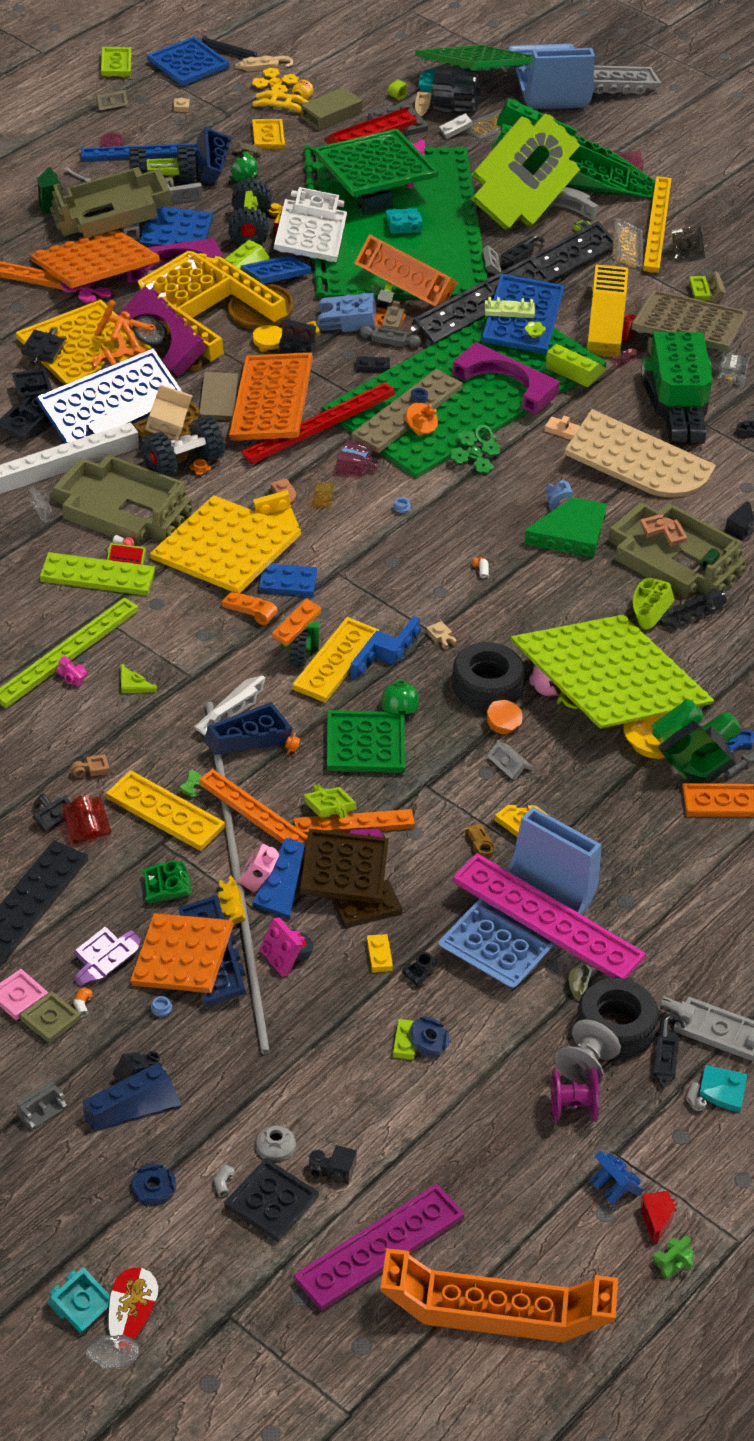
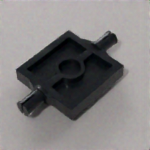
M51 328L49 333L34 329L25 342L21 354L32 358L29 362L31 366L35 367L38 361L54 363L65 345V338L55 335L57 333L56 328L54 330Z

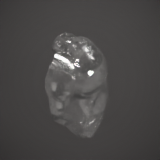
M125 1335L101 1336L97 1342L91 1344L87 1348L86 1354L88 1358L97 1362L102 1368H121L131 1364L138 1358L140 1348L135 1340Z

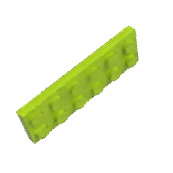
M48 552L40 574V582L148 596L155 575V566Z

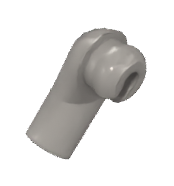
M692 1082L686 1095V1101L694 1110L702 1111L706 1107L707 1102L706 1100L702 1101L703 1097H698L701 1086L696 1082Z
M229 1165L221 1166L214 1177V1184L219 1197H225L229 1194L226 1180L231 1179L235 1174L234 1168Z

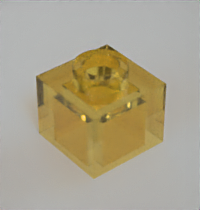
M316 482L314 505L332 506L334 484Z

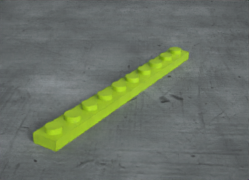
M125 597L3 685L0 688V705L5 708L9 707L55 673L59 666L58 662L63 656L73 660L138 612V606Z

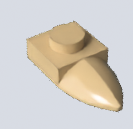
M417 92L415 110L421 117L431 107L432 93Z

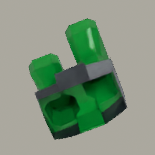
M685 700L651 725V732L661 743L658 749L685 779L693 783L708 784L736 764L735 755L726 743L740 734L741 727L738 720L730 712L721 713L701 727L699 723L704 718L702 710L692 700Z

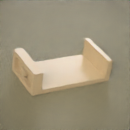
M160 384L145 430L153 433L163 432L168 438L178 441L192 395Z

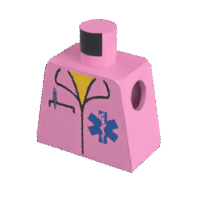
M261 844L249 856L238 883L255 893L271 874L279 857L277 850ZM254 870H259L257 876L254 875Z

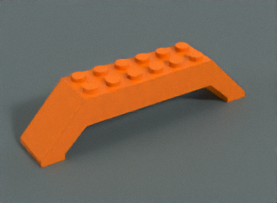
M386 1248L380 1291L424 1325L563 1343L615 1321L618 1278L595 1275L594 1279L575 1286L561 1287L430 1270L409 1255V1251Z

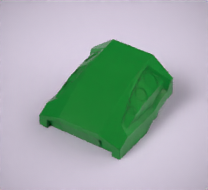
M171 860L167 863H159L142 870L145 877L147 893L145 901L147 903L172 900L185 895L190 896L192 893L190 876L183 861Z

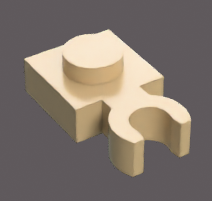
M442 621L426 627L427 635L436 644L441 642L444 650H448V644H452L453 647L456 646V639L452 636L451 630Z

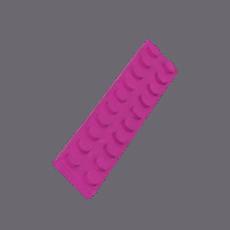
M478 853L453 876V883L611 978L627 979L645 959V952Z

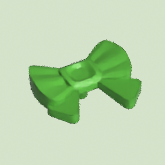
M190 770L187 774L188 779L185 784L180 785L179 789L190 797H198L199 794L194 789V786L202 787L199 785V779L202 776L198 772Z

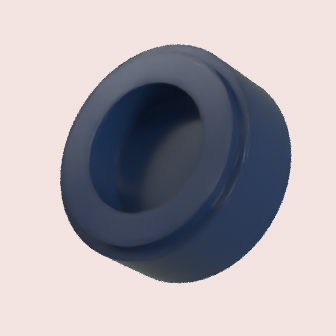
M423 388L413 389L411 391V400L415 403H425L428 400L427 390Z

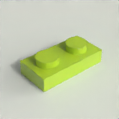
M690 276L689 284L693 298L701 301H710L711 294L706 277Z
M398 1020L393 1058L414 1060L416 1049L412 1046L408 1035L409 1028L414 1021Z

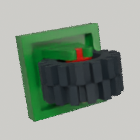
M312 621L288 646L281 643V648L288 649L287 653H290V665L305 666L306 656L310 655V651L319 650L320 622Z

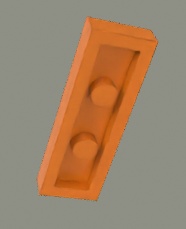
M306 598L272 632V638L288 646L321 613L322 607Z

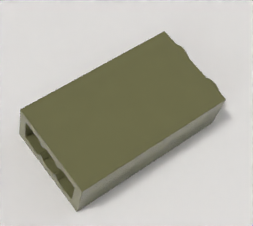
M344 87L301 104V118L319 131L362 113V100Z

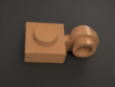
M105 754L86 757V763L76 761L70 769L72 775L77 778L83 777L86 771H89L90 776L110 774V767Z

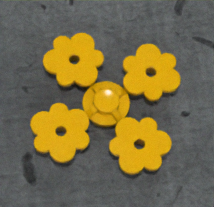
M268 68L263 70V73L266 77L272 79L254 78L252 85L256 88H264L269 84L272 92L287 93L288 89L285 85H281L282 82L293 85L298 82L299 77L289 74L284 75L281 80L276 78V76L280 75L279 69Z

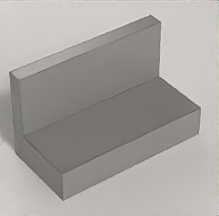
M500 741L495 744L487 755L490 760L514 780L518 778L524 768L531 771L534 769L510 745Z

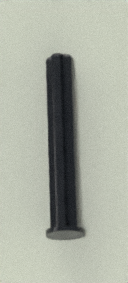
M203 36L201 42L213 49L245 58L257 57V52L208 39L207 36Z

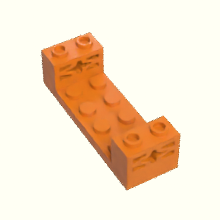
M370 234L355 261L356 265L434 307L449 300L458 284L453 278Z

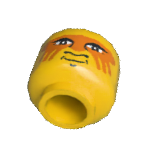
M300 80L292 87V95H300L306 100L314 92L312 84L307 80Z

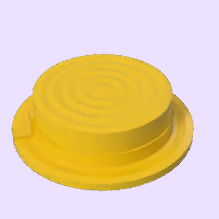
M664 715L624 723L623 731L626 739L641 755L653 759L665 758L658 749L661 743L651 732V725Z

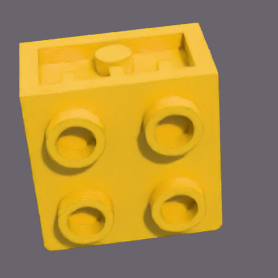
M287 490L253 499L256 512L299 528L291 508L290 496Z

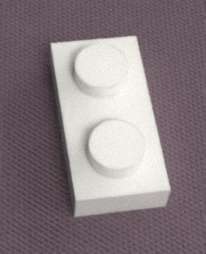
M465 113L439 126L445 138L448 139L472 127L473 123Z

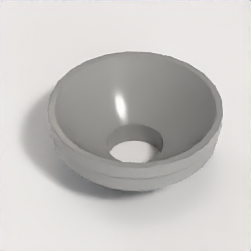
M283 1126L266 1127L257 1136L256 1150L263 1159L267 1158L272 1162H282L289 1159L295 1152L296 1141L294 1134ZM279 1133L282 1135V1139L274 1141L270 1138V1135Z

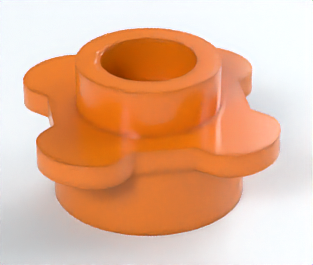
M196 459L190 465V470H194L196 475H203L206 471H210L211 467L207 466L206 460Z
M295 732L292 737L288 736L285 743V748H288L286 753L288 755L290 751L296 753L299 746L300 738L295 737Z

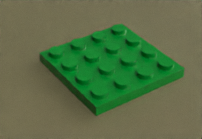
M328 710L327 771L405 773L404 712L393 714L378 711Z

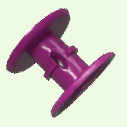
M553 1068L550 1097L554 1123H557L560 1119L561 1107L571 1106L573 1109H577V1106H588L591 1120L597 1122L599 1115V1083L595 1068H592L589 1072L588 1084L572 1082L570 1085H561L559 1072Z

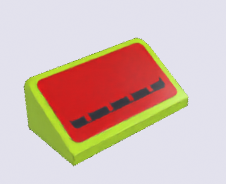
M110 543L107 560L144 565L146 548Z

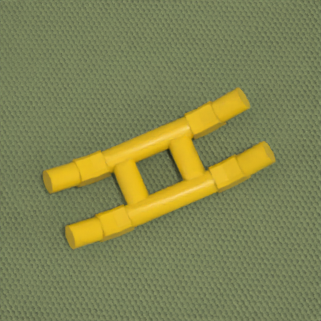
M266 90L256 93V97L259 100L253 101V106L288 108L301 113V106L293 102L304 104L308 100L296 94L291 95ZM277 98H278V99H284L285 102L276 101V100H277Z

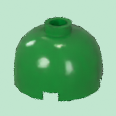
M248 152L243 153L244 157L242 159L239 157L230 171L232 175H229V177L240 184L241 180L247 182V178H251L254 181V178L256 179L258 176V163Z
M397 680L385 687L381 699L382 709L393 714H399V711H405V714L413 713L419 708V694L415 687L405 680Z

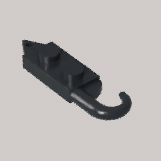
M531 236L523 242L520 241L501 254L500 267L513 266L533 253L534 246L531 243L539 241L542 243L541 247H543L546 243L545 240L540 236Z
M677 1014L664 1016L659 1026L654 1077L657 1078L662 1089L672 1079H675L680 1038L677 1034L668 1031V1024L670 1021L676 1020L681 1024V1028H685L684 1019Z

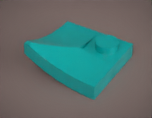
M705 1065L699 1096L717 1106L740 1113L747 1074Z

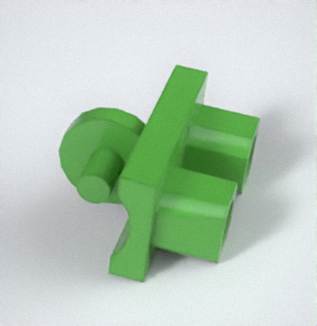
M684 1236L681 1240L672 1238L667 1244V1253L658 1251L653 1255L654 1264L661 1269L662 1277L668 1279L677 1270L684 1269L689 1271L693 1267L691 1259L694 1257V1254L690 1248L691 1238Z

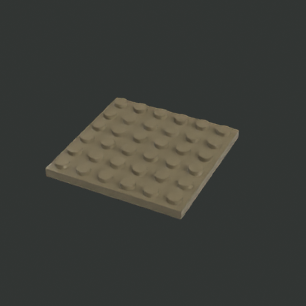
M653 290L632 323V330L652 335L653 332L669 331L703 332L706 348H714L719 352H728L747 317L748 311Z

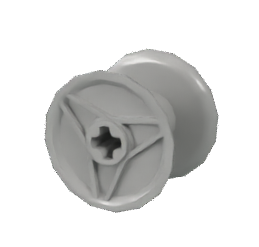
M587 1019L577 1021L572 1029V1035L577 1046L560 1048L555 1054L556 1065L565 1077L572 1082H577V1084H588L589 1072L592 1068H595L598 1083L600 1084L604 1073L597 1059L608 1060L615 1058L620 1053L621 1046L619 1040L609 1028L601 1023Z

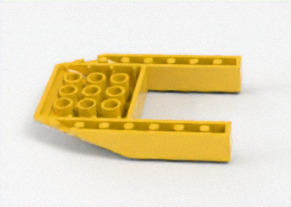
M187 251L138 280L140 290L145 285L149 289L153 287L160 294L158 297H162L168 302L167 307L171 306L177 312L176 316L180 315L186 321L185 325H190L195 330L193 334H198L203 338V344L207 348L201 355L210 361L224 354L222 338L193 319V317L229 295L233 294L273 322L287 315L286 303L283 297L218 256L210 258L207 257V254ZM160 321L165 326L167 331L171 333L170 327L167 324V322Z

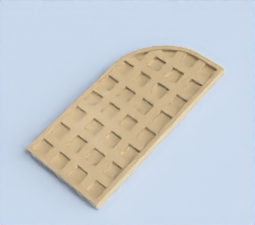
M591 409L564 451L566 456L645 492L661 497H683L699 491L706 485L716 467L715 464L593 409Z

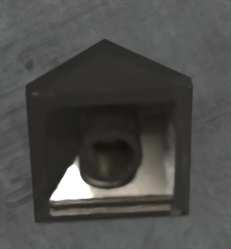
M701 226L670 230L675 262L705 258Z

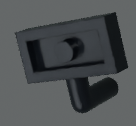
M42 793L36 798L33 805L39 808L43 804L44 808L36 812L32 818L41 830L45 832L72 815L76 809L65 794L51 803L48 797Z

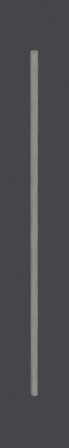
M212 702L206 703L207 714H209L214 709ZM216 754L214 755L216 771L225 777L222 755ZM221 800L233 878L236 881V885L240 888L246 920L240 923L262 1054H268L270 1050L243 885L238 883L241 871L230 806Z

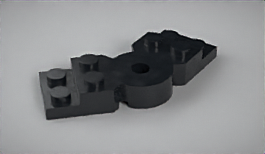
M46 368L12 373L19 405H14L0 418V432L25 441L29 436L35 437L44 428L43 423L50 421L37 402L38 396L52 391Z

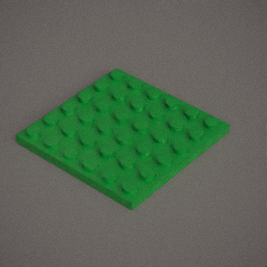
M486 45L415 50V56L421 57V60L431 59V62H440V64L460 65V68H470L472 71H479V68L490 70V67L501 69V66L512 68V65L523 67V64L530 66L532 55Z
M398 129L314 148V155L352 197H359L364 194L438 177V170Z

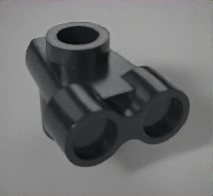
M421 952L417 955L416 962L406 965L401 971L406 978L419 987L426 981L425 977L438 962L430 953Z

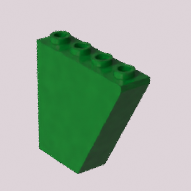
M572 497L526 528L524 544L594 558L606 517L607 504Z

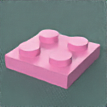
M20 969L0 983V1007L17 1021L21 1013L47 995L48 992Z

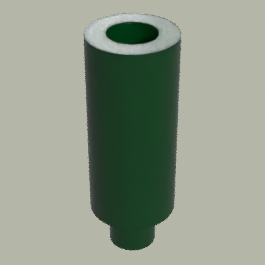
M712 548L704 555L699 562L701 569L706 570L708 564L712 566L719 559L720 553L717 549Z

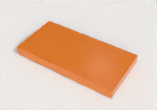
M683 783L682 785L686 817H754V784Z

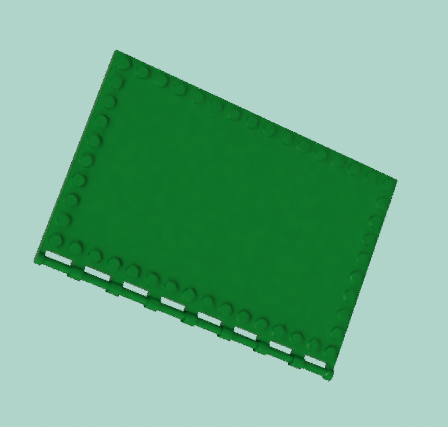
M310 145L303 147V153L305 154L304 168L307 173L306 188L339 195L338 200H343L344 206H337L336 210L347 212L337 262L312 258L315 266L314 281L317 289L315 292L317 300L363 293H374V299L377 300L380 290H385L388 281L355 264L369 234L456 280L458 284L450 299L488 279L485 259L483 257L484 253L476 203L471 200L474 196L467 147H425L424 157L438 170V177L418 181L415 183L414 188H407L405 185L390 188L389 190L392 191V207L366 215L363 214L362 208H358V198L352 197L316 156V162L311 160V155H314V148ZM313 173H317V180H314ZM417 208L422 218V232L390 234L386 210ZM321 264H325L326 273L321 271ZM323 284H327L328 292L323 290ZM393 284L391 291L394 293L393 300H422Z

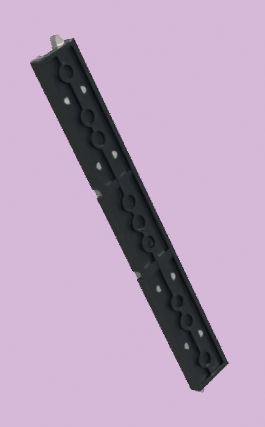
M597 221L415 317L410 333L414 334L421 331L427 338L425 341L426 345L430 347L485 317V300L491 297V301H493L501 274L553 283L614 250L617 246V241Z

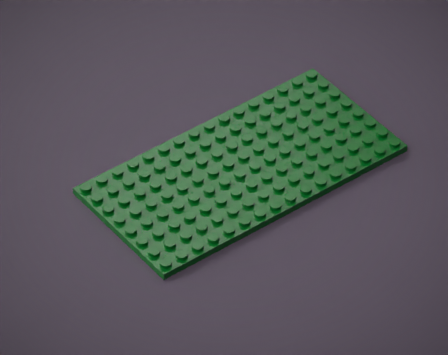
M485 316L322 406V412L384 382L395 389L394 396L344 421L338 422L340 426L353 433L435 369L462 382V389L436 408L438 424L432 433L419 436L413 429H409L380 452L382 456L410 476L418 479L450 460L451 449L460 447L464 451L470 447L461 444V441L457 438V435L462 430L474 432L476 427L483 424L489 426L494 434L529 413V411L522 408L523 394L527 390L520 381L511 376L499 373H485L464 381L452 375L453 361L475 342L560 381L558 395L579 383L545 368L547 354L482 342V336L488 316ZM554 328L548 351L555 344H558L606 368V361ZM479 430V436L482 440L489 437L487 430Z

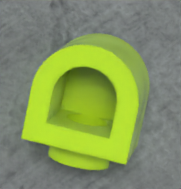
M398 79L388 87L389 96L398 100L407 96V83Z

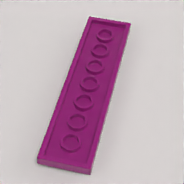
M436 1183L295 1273L293 1280L314 1304L323 1311L383 1272L386 1248L409 1251V1254H411L463 1220L465 1213Z

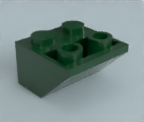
M48 167L37 178L38 205L43 214L51 212V200H54L52 192L55 191L53 185L60 184L62 191L61 181H58L57 173H54L52 167Z

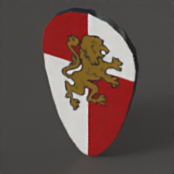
M143 1268L124 1270L117 1276L112 1287L109 1306V1331L113 1345L118 1350L125 1349L140 1334L158 1298L159 1287L156 1278L150 1271Z

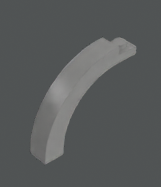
M565 187L550 204L574 210L592 221L597 218L598 205L590 201L589 195L572 188Z

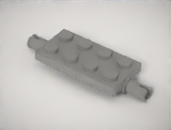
M665 996L663 997L659 1009L677 1014L685 1021V1028H681V1024L676 1021L674 1032L754 1061L753 1020L688 997L687 1001H682V1003Z

